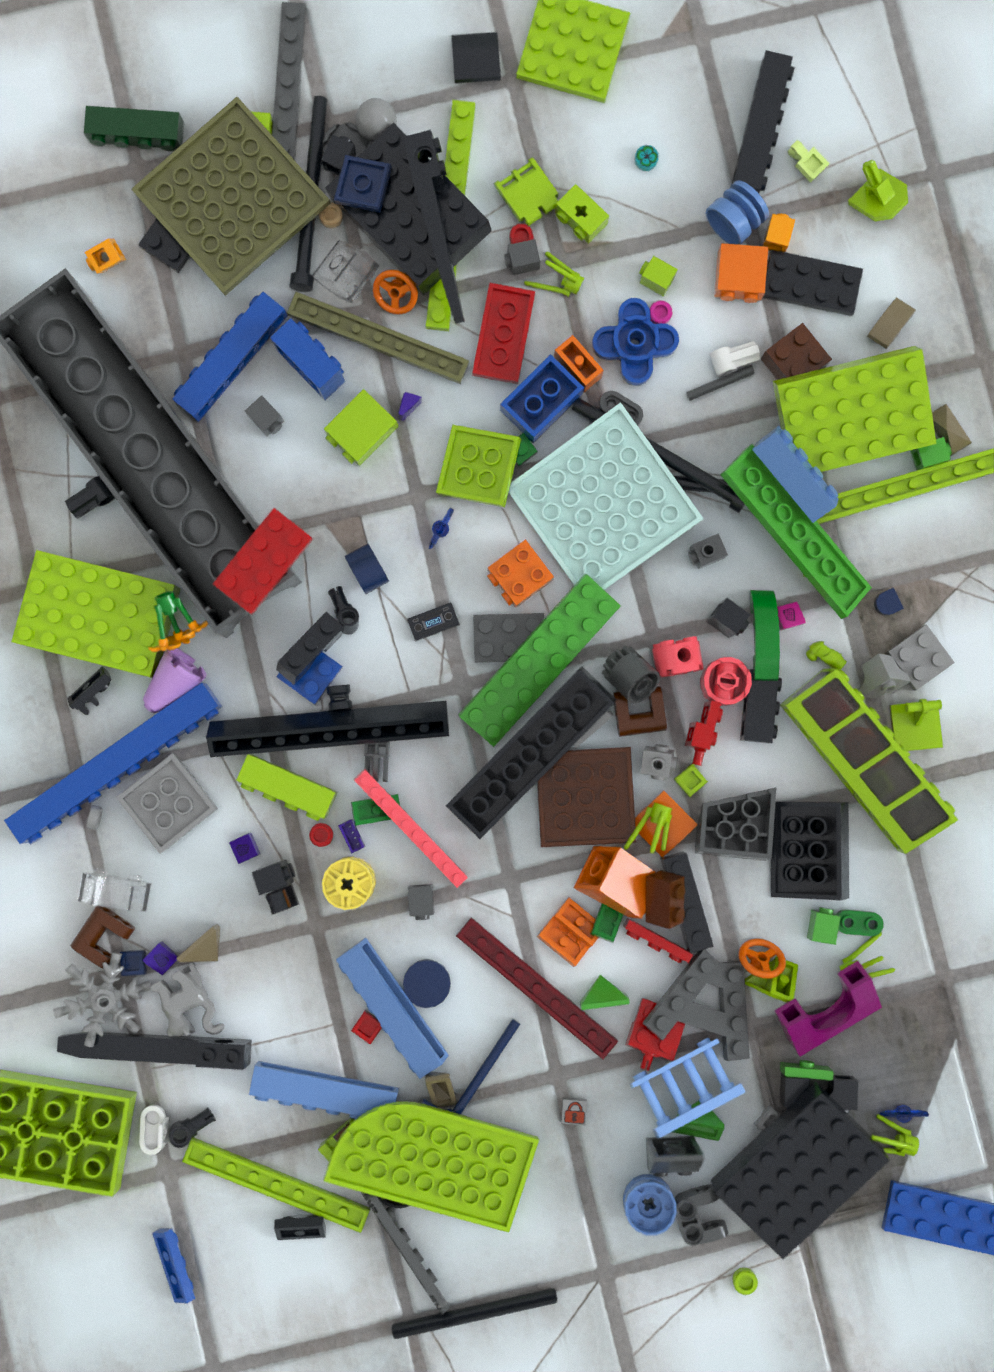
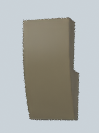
M896 297L867 337L887 349L914 315L916 309Z

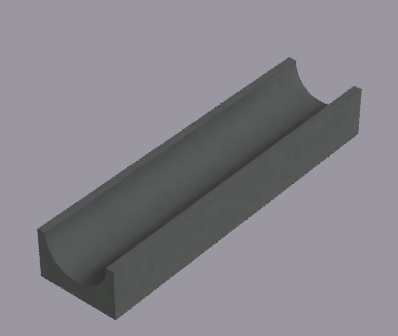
M65 268L0 315V343L214 632L227 638L234 633L233 630L236 625L249 612L213 585V583L259 527V524L82 286ZM292 568L287 571L264 601L285 589L295 588L302 583Z

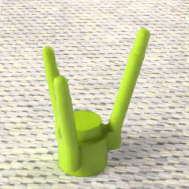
M545 252V256L551 260H546L545 264L564 276L561 282L564 288L530 281L524 282L526 286L562 293L569 297L570 293L575 295L578 293L584 277L570 269L551 253Z
M655 802L652 808L647 807L645 815L624 845V849L627 850L649 817H651L650 822L656 823L657 826L650 853L655 852L662 826H664L661 850L665 851L672 815H670L672 808Z
M882 932L872 936L850 956L842 959L844 964L839 966L840 970L858 961L852 960L882 935ZM879 956L861 965L865 969L882 961L884 958ZM889 968L868 974L871 978L893 973L895 969Z
M880 1114L876 1115L877 1119L897 1130L901 1135L897 1134L894 1140L872 1135L871 1139L894 1146V1148L882 1147L886 1153L897 1154L903 1157L906 1154L914 1157L919 1148V1139L911 1136V1130L902 1128Z

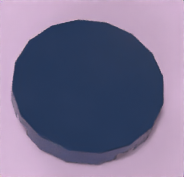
M430 959L419 960L412 964L405 973L403 988L407 997L414 1005L422 1008L436 1007L442 1003L449 994L451 985L450 975L446 968L437 961Z

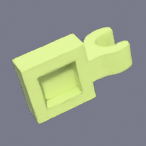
M796 140L787 151L792 158L799 160L795 167L810 183L830 164L814 147L808 151L799 140Z

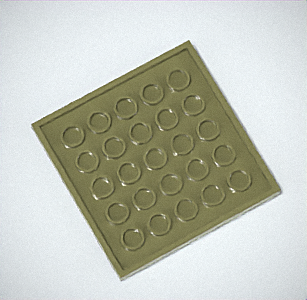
M235 97L131 189L225 296L331 204L329 198L238 97Z

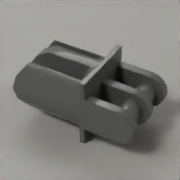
M390 741L365 744L364 769L370 773V758H373V778L377 782L379 781L380 758H383L382 781L388 782ZM369 746L375 747V754H368ZM379 747H386L385 755L379 754Z

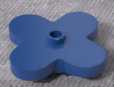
M629 298L619 308L618 325L605 326L596 331L592 340V349L601 359L620 360L623 379L631 385L638 386L650 379L653 372V358L667 357L675 352L679 343V335L676 329L669 324H653L650 320V309L642 299ZM637 340L639 344H633L631 341Z

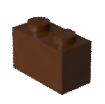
M663 870L646 876L647 923L666 929H671L684 923V876Z

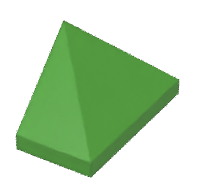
M602 975L597 978L580 1001L582 1010L630 1004L628 996Z
M697 1101L696 1103L691 1105V1107L694 1108L695 1106L699 1105L700 1102ZM710 1111L672 1132L719 1141L724 1130V1123L713 1111Z

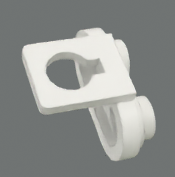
M159 1105L147 1106L140 1116V1148L144 1153L154 1155L160 1152L169 1140V1117H166L164 1109Z

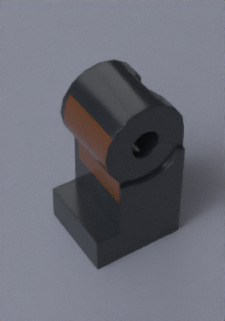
M292 884L270 892L265 896L272 915L299 905Z

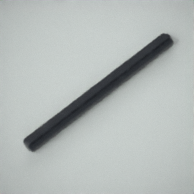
M554 1288L453 1310L445 1312L443 1315L440 1313L395 1323L392 1325V1335L394 1339L556 1304L558 1301L556 1290Z

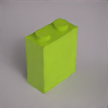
M363 389L324 428V431L327 434L325 439L334 448L338 445L344 451L342 456L350 464L355 462L360 466L399 426L397 421Z

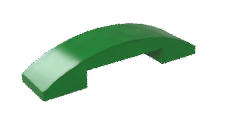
M750 590L751 614H753L754 680L778 681L780 635L774 591Z

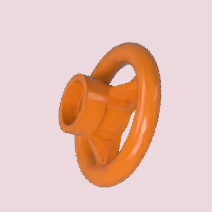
M386 270L380 273L373 283V295L376 302L389 313L405 314L411 311L417 303V287L409 276L402 271ZM388 277H395L391 282L385 280ZM380 287L388 292L391 297V305L383 300L380 294ZM410 291L411 298L408 304L399 307L400 298Z
M750 939L744 942L739 949L740 963L745 970L756 977L764 979L775 978L785 969L786 959L783 952L777 945L768 940ZM752 946H763L769 950L766 952H756L749 948ZM776 955L779 964L776 969L771 971L769 961L770 958Z

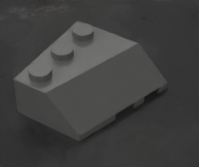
M776 787L703 803L696 830L695 854L761 861L772 859Z

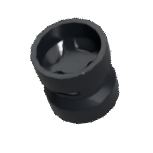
M350 684L326 687L327 695L330 696L329 711L353 708L352 701L349 699V693L351 692Z

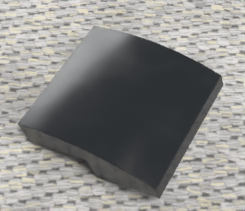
M497 32L451 35L455 84L501 80Z

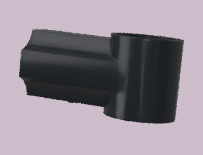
M96 476L88 481L85 485L86 488L65 501L66 506L75 518L79 519L97 506H104L115 499L100 476Z

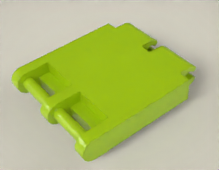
M533 157L528 160L529 163L518 170H512L511 175L500 182L496 181L494 183L495 188L518 221L522 222L524 220L528 226L542 217L539 209H542L547 214L556 208V203L558 202L557 190ZM532 167L531 170H529L528 172H526V173L523 174L522 176L520 175L522 172H524V171L527 170L528 168ZM513 178L515 179L513 182H511L510 184H508L506 187H503V185H505L506 183H508L509 181H511Z

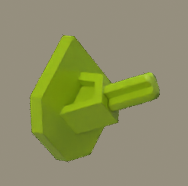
M869 160L863 163L862 169L867 182L848 200V205L873 221L893 219L908 204L907 184L881 168L878 169L875 161Z

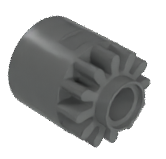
M624 646L622 650L617 649L612 652L603 665L605 668L602 671L604 677L632 704L639 703L649 697L656 689L660 680V674L631 646L629 648Z

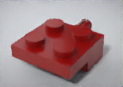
M712 700L704 702L700 722H693L689 725L685 746L695 750L692 762L694 765L702 766L704 753L706 750H710L711 746H715L718 733L714 732L716 723H720L723 709L720 708L721 702Z
M641 998L625 1045L640 1050L644 1054L640 1068L650 1071L653 1057H659L670 1062L674 1061L685 1023L677 1021L663 1040L659 1039L642 1024L657 1003Z

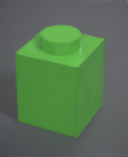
M944 437L936 439V444L910 450L916 470L951 460V448Z
M819 907V911L811 910L807 939L836 945L840 916L833 914L834 910Z

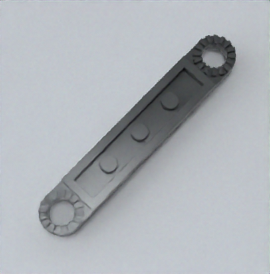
M361 1192L408 1266L428 1293L432 1302H435L436 1308L443 1315L450 1307L434 1284L438 1280L430 1268L425 1270L421 1262L424 1259L416 1248L412 1250L407 1243L410 1240L408 1234L403 1228H397L394 1223L397 1220L396 1216L389 1207L384 1208L377 1196Z

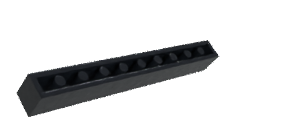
M447 701L209 722L206 740L210 757L446 737L449 736Z

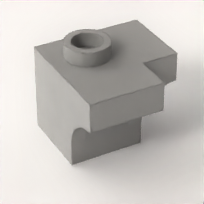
M878 653L861 666L865 679L859 689L864 697L877 699L885 693L893 694L911 682L908 674L898 667L893 656Z

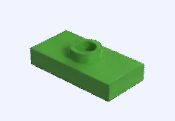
M800 1060V1064L780 1062V1071L785 1077L833 1080L834 1073L829 1066L814 1065L815 1062Z

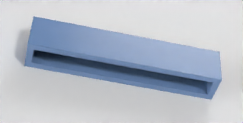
M364 938L339 956L336 961L339 964L340 970L348 976L354 990L362 996L368 1010L380 1022L382 1030L390 1036L397 1051L402 1053L407 1060L411 1071L416 1073L420 1079L441 1066L449 1056L367 938Z
M258 1061L254 1066L249 1095L255 1096V1099L259 1101L279 1100L278 1103L285 1106H292L293 1103L300 1104L306 1110L326 1109L328 1114L339 1115L340 1112L347 1113L349 1117L357 1119L360 1115L377 1106L396 1102L399 1088Z

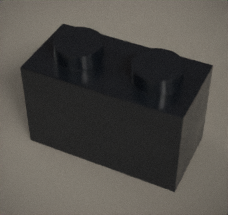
M726 598L718 604L706 622L730 638L734 635L738 636L745 631L750 624L747 619L751 614L729 598Z
M287 860L251 872L259 896L293 883V877H295L294 868L291 863H287Z

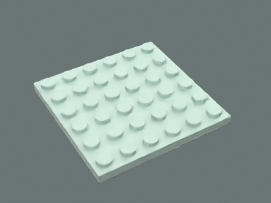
M621 402L511 482L509 494L572 583L575 585L584 574H587L604 590L704 520Z

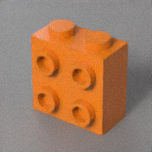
M721 243L717 254L714 297H720L723 301H732L734 299H744V302L747 303L761 301L765 294L768 247Z
M526 539L488 567V572L490 573L487 575L488 579L494 587L500 586L504 592L501 596L509 606L513 604L515 608L554 580L552 573Z

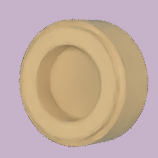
M335 203L328 205L319 213L321 223L327 228L338 227L343 220L341 208Z

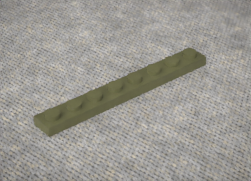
M295 292L287 311L290 317L458 384H461L469 365V360L299 292Z

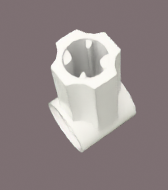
M755 341L733 348L723 347L710 353L717 377L729 375L738 368L757 363L761 360L760 351Z

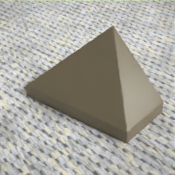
M947 404L932 412L934 430L939 438L944 437L945 441L950 445L951 456L972 443Z
M218 924L212 926L176 959L179 962L218 961L220 926Z
M431 1071L425 1076V1082L433 1105L439 1108L457 1104L449 1073Z

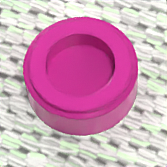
M666 301L654 302L650 307L651 322L653 324H667L672 317V307Z

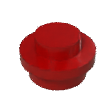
M325 823L314 825L309 833L311 842L318 847L330 844L334 835L332 828Z

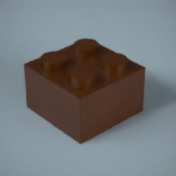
M801 323L767 349L761 360L774 377L779 380L823 369L832 358L804 323Z

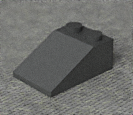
M694 1136L646 1138L647 1168L650 1174L657 1177L667 1176L668 1173L689 1176L692 1175V1172L700 1170L704 1162V1154Z

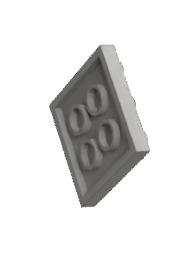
M175 753L169 755L116 797L160 854L218 809Z

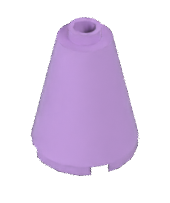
M178 648L174 650L167 649L143 697L145 708L152 713L160 712L200 684L206 678L205 670L202 666L197 668L193 664L196 660Z

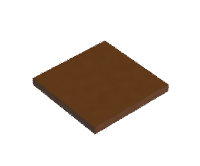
M631 747L568 750L537 782L541 847L626 843L636 828Z

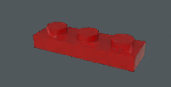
M627 917L623 925L627 929V935L638 941L642 937L649 941L647 946L658 952L664 949L670 953L669 958L680 964L682 960L690 962L693 954Z

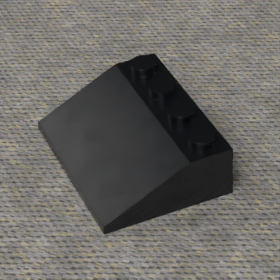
M775 802L771 859V897L821 900L849 899V802Z

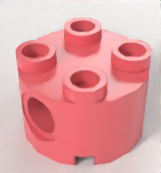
M697 636L683 638L682 640L675 641V643L674 640H667L653 645L654 666L660 677L704 670Z
M722 657L709 663L703 670L700 678L703 696L709 701L721 702L720 706L732 705L741 701L747 696L752 685L749 669H747L742 661L733 657Z

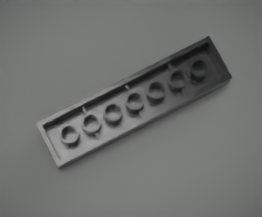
M581 666L458 792L446 807L481 839L615 704L617 699Z

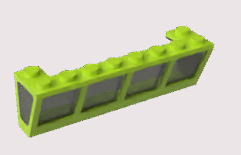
M822 669L783 701L780 706L896 850L907 854L957 822L958 819L953 814L955 812L953 806L949 802L943 801L938 795L940 790L932 782H928L924 778V770L918 764L912 763L908 758L910 756L908 750L903 745L896 743L893 739L895 735L887 726L883 727L878 720L880 718L878 713L872 707L868 708L863 702L865 698L862 693L850 686L848 683L850 679L841 669Z

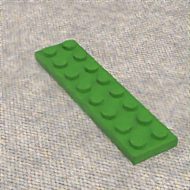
M749 445L720 474L721 477L841 619L848 617L872 587L817 521L812 523L752 450L754 445Z
M584 574L463 708L458 716L494 747L621 605L589 575Z

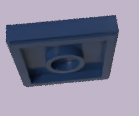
M345 155L334 196L335 204L380 213L392 170L391 164Z

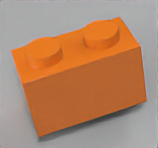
M574 335L555 349L554 358L584 387L583 392H586L602 378L604 370Z

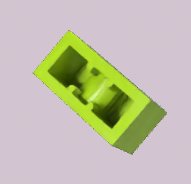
M577 184L556 203L555 213L558 220L564 225L568 224L573 229L574 235L580 240L584 239L588 244L608 224L609 215Z

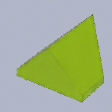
M777 956L769 962L771 971L778 967L779 961ZM786 960L785 969L779 976L764 979L751 974L744 979L745 984L770 997L788 1003L794 999L798 964Z

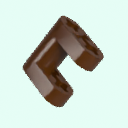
M657 686L649 696L650 711L629 714L627 699L619 692H613V696L617 699L614 709L619 737L667 730L661 686Z
M97 904L70 946L77 953L103 968L104 962L108 965L110 964L112 956L111 953L97 945L106 929L124 939H129L135 927L107 907Z

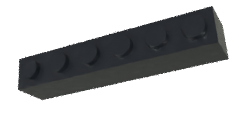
M768 50L764 53L732 184L740 180L753 187L758 193L765 190L768 177H765L764 174L766 169H770L773 160L770 150L771 147H775L779 134L775 132L776 125L781 124L784 111L780 110L782 103H786L789 93L786 84L787 81L791 82L795 67L791 66L793 56Z

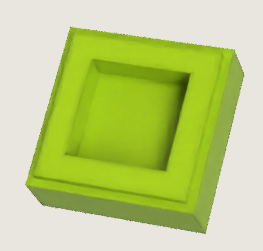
M690 764L674 778L688 797H691L708 782L693 764Z

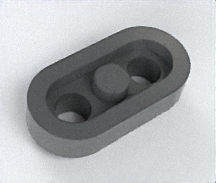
M607 391L601 396L599 402L601 411L607 413L612 409L607 406L609 401L614 402L615 406L621 402L627 412L635 416L634 422L637 426L641 423L643 410L638 404L616 391Z

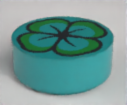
M643 145L638 148L635 154L636 166L643 171L652 170L658 162L659 155L657 150L651 145Z

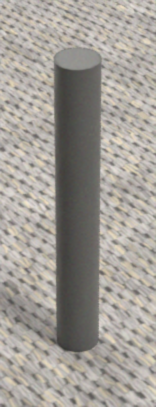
M750 365L686 392L687 397L691 401L753 375L754 369Z

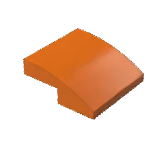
M664 790L647 806L652 808L655 802L672 808L666 850H661L664 826H662L655 849L662 858L698 825ZM647 807L635 816V827H637L645 815ZM649 817L639 835L651 846L657 824L650 822L651 817Z
M567 898L537 936L573 967L579 963L587 950L598 939V937L590 934L595 918L571 898Z

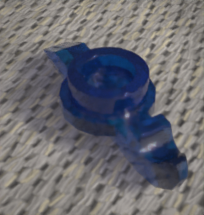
M452 508L448 509L442 520H438L433 524L432 532L434 535L429 543V549L434 547L439 538L445 537L449 533L448 522L454 512Z
M899 1105L895 1110L880 1112V1115L896 1118L901 1123H908L912 1117H929L927 1111L911 1110L907 1105Z

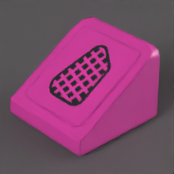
M797 602L777 607L780 631L806 623Z

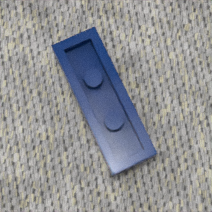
M172 1228L158 1229L152 1235L174 1302L189 1303L195 1299L194 1287L185 1268V1259L178 1247V1237Z

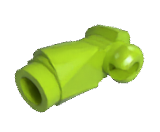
M824 641L812 643L809 646L810 650L806 652V656L811 661H816L819 657L832 669L840 670L847 662L843 659L844 657L841 656V653L824 645Z

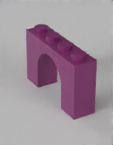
M859 961L837 973L842 984V993L839 999L827 1010L818 1014L807 1015L796 998L774 1010L788 1041L799 1057L882 1008L872 978Z

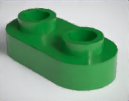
M844 909L836 914L840 916L838 931L844 934L876 936L881 933L884 927L882 917L871 911ZM847 918H850L852 923L846 927L844 922ZM874 920L875 927L870 929L868 923Z

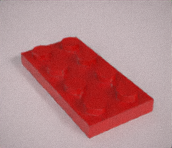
M489 283L472 376L518 384L536 291Z
M273 508L214 581L213 585L253 615L312 542L313 538L277 509Z

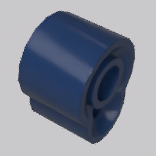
M368 543L344 556L365 594L390 582Z

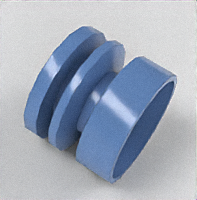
M740 180L735 181L730 186V189H726L723 198H717L705 212L706 218L716 234L728 244L741 245L751 235V230L758 229L760 224L764 223L769 217L768 207L760 194L746 182Z
M641 1174L633 1178L626 1185L623 1193V1206L629 1224L637 1232L644 1235H659L667 1231L673 1224L677 1214L676 1202L669 1185L661 1177L654 1176L653 1174ZM652 1197L653 1204L648 1203L645 1206L644 1199L649 1200Z

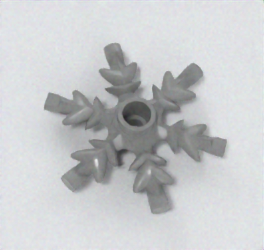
M112 952L109 965L106 962L103 963L106 975L100 974L104 980L102 985H94V976L89 980L87 968H84L81 973L71 964L65 970L74 978L69 983L74 986H82L78 991H88L89 996L86 1000L76 997L77 1002L64 1000L67 1006L53 1009L55 1018H59L69 1014L68 1020H71L79 1011L82 1016L85 1009H91L93 1016L86 1019L90 1023L82 1030V1033L88 1032L84 1042L85 1046L93 1047L96 1035L103 1036L101 1024L106 1025L102 1018L105 1013L112 1014V1023L117 1019L119 1030L126 1026L134 1035L140 1029L131 1020L136 1017V1014L124 1012L127 1007L119 1008L117 1002L121 998L128 1002L129 997L141 999L142 996L139 993L150 991L151 983L146 981L137 985L138 980L134 979L127 987L124 983L120 990H115L113 983L120 979L115 976L124 969V966L118 967L122 956L119 952ZM102 998L108 999L104 1003H99L100 999Z

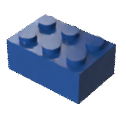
M290 318L270 339L277 352L326 400L345 382L342 375L344 373L341 368L342 365L333 355L328 357V354L324 351L325 347L318 339L312 340L308 334L309 331L300 321L296 324Z
M550 354L500 403V411L534 443L575 403L577 398L583 395L584 387Z

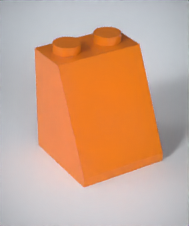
M594 846L575 883L574 889L627 917L642 919L646 913V876L655 873V871L620 847Z

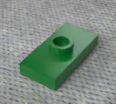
M601 903L590 934L613 943L623 914Z

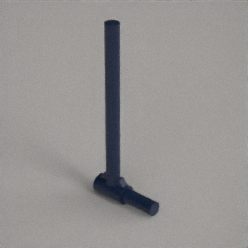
M515 1019L511 1020L453 1110L451 1108L443 1110L462 1114L520 1026L518 1021ZM424 1098L420 1101L421 1104L438 1108Z

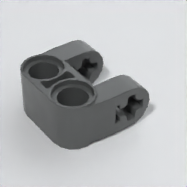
M712 1184L692 1188L674 1197L679 1230L688 1245L694 1246L709 1243L728 1236V1229L724 1220H714L701 1224L697 1207L713 1203L719 1199L714 1193ZM687 1202L691 1204L687 1211L679 1210L682 1203ZM689 1227H697V1231L694 1234H686V1230Z

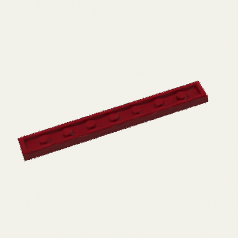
M471 917L457 933V938L601 1059L604 1060L618 1043V1039Z

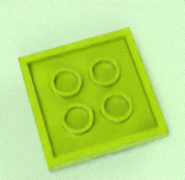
M452 425L436 493L438 495L505 508L521 438Z

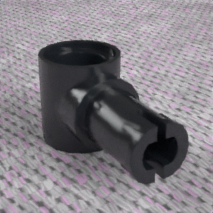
M341 586L336 587L337 591L332 588L328 591V594L334 604V613L337 621L344 626L342 633L346 635L353 634L359 626V613L351 604H348ZM345 618H351L354 620V622L347 624L342 620Z
M207 1107L191 1119L187 1118L184 1121L175 1122L169 1131L170 1143L176 1148H183L189 1144L191 1138L198 1134L199 1130L216 1121L210 1108ZM178 1129H183L187 1132L186 1137L183 1139H176L173 1134Z

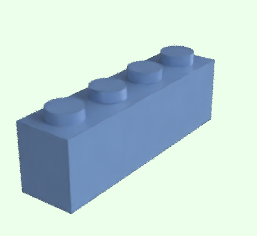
M777 426L760 439L752 450L812 523H814L837 506L839 500L838 493L832 485L828 486L822 479L823 474L816 466L812 467L807 461L808 456L804 450L797 448L793 444V438L790 433Z

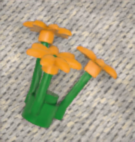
M173 591L159 594L155 597L157 605L154 606L160 639H158L159 645L148 647V649L152 652H159L160 650L164 652L167 649L174 650L179 648L181 643L189 644V639L195 637V632H200L209 623L204 621L198 624L196 620H193L182 605L180 597L175 598ZM177 607L187 620V625L190 628L184 632L179 629L174 613L178 611ZM162 612L164 616H169L174 629V636L165 637Z

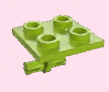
M920 699L919 702L889 705L892 732L895 735L893 739L898 745H903L908 751L943 748L939 710L942 709L940 699L933 701Z

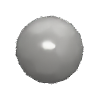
M380 98L366 100L356 112V127L359 133L371 142H374L391 124L395 123L397 125V117L393 107Z

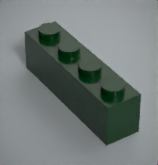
M86 106L83 133L88 141L95 146L111 144L120 148L138 146L145 150L154 147L165 151H174V149L182 145L184 121L179 112Z

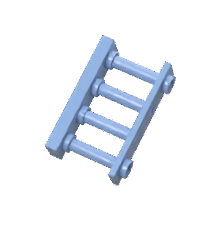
M708 1037L697 1043L698 1049L650 1074H647L645 1070L633 1076L635 1082L630 1084L631 1088L640 1085L658 1120L656 1122L658 1127L653 1129L657 1138L665 1136L746 1093L741 1083L734 1085L733 1082L730 1083L712 1047L719 1043L718 1039L711 1041ZM701 1052H704L721 1085L720 1090L722 1093L714 1097L712 1093H708L691 1060V1057ZM680 1063L683 1064L700 1096V1099H698L700 1104L694 1108L686 1103L669 1070ZM659 1074L662 1075L679 1108L677 1111L679 1115L673 1119H670L669 1115H665L648 1081Z

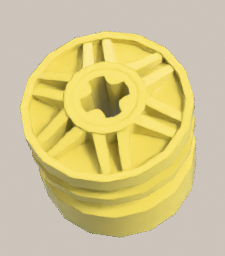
M355 856L344 857L331 864L325 871L322 880V889L327 901L334 907L343 910L356 909L363 905L373 894L376 886L375 872L371 865L364 859ZM344 878L346 880H353L351 885L353 889L350 887L345 889L343 887L345 883Z

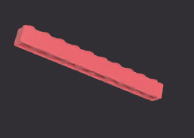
M366 769L354 778V781L457 888L468 878Z

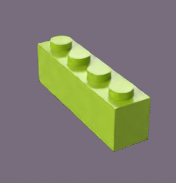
M247 754L236 781L242 783L241 788L250 792H254L255 789L263 792L262 797L273 802L276 799L284 801V806L294 811H297L298 808L307 811L306 816L317 821L320 818H327L338 793L252 754Z

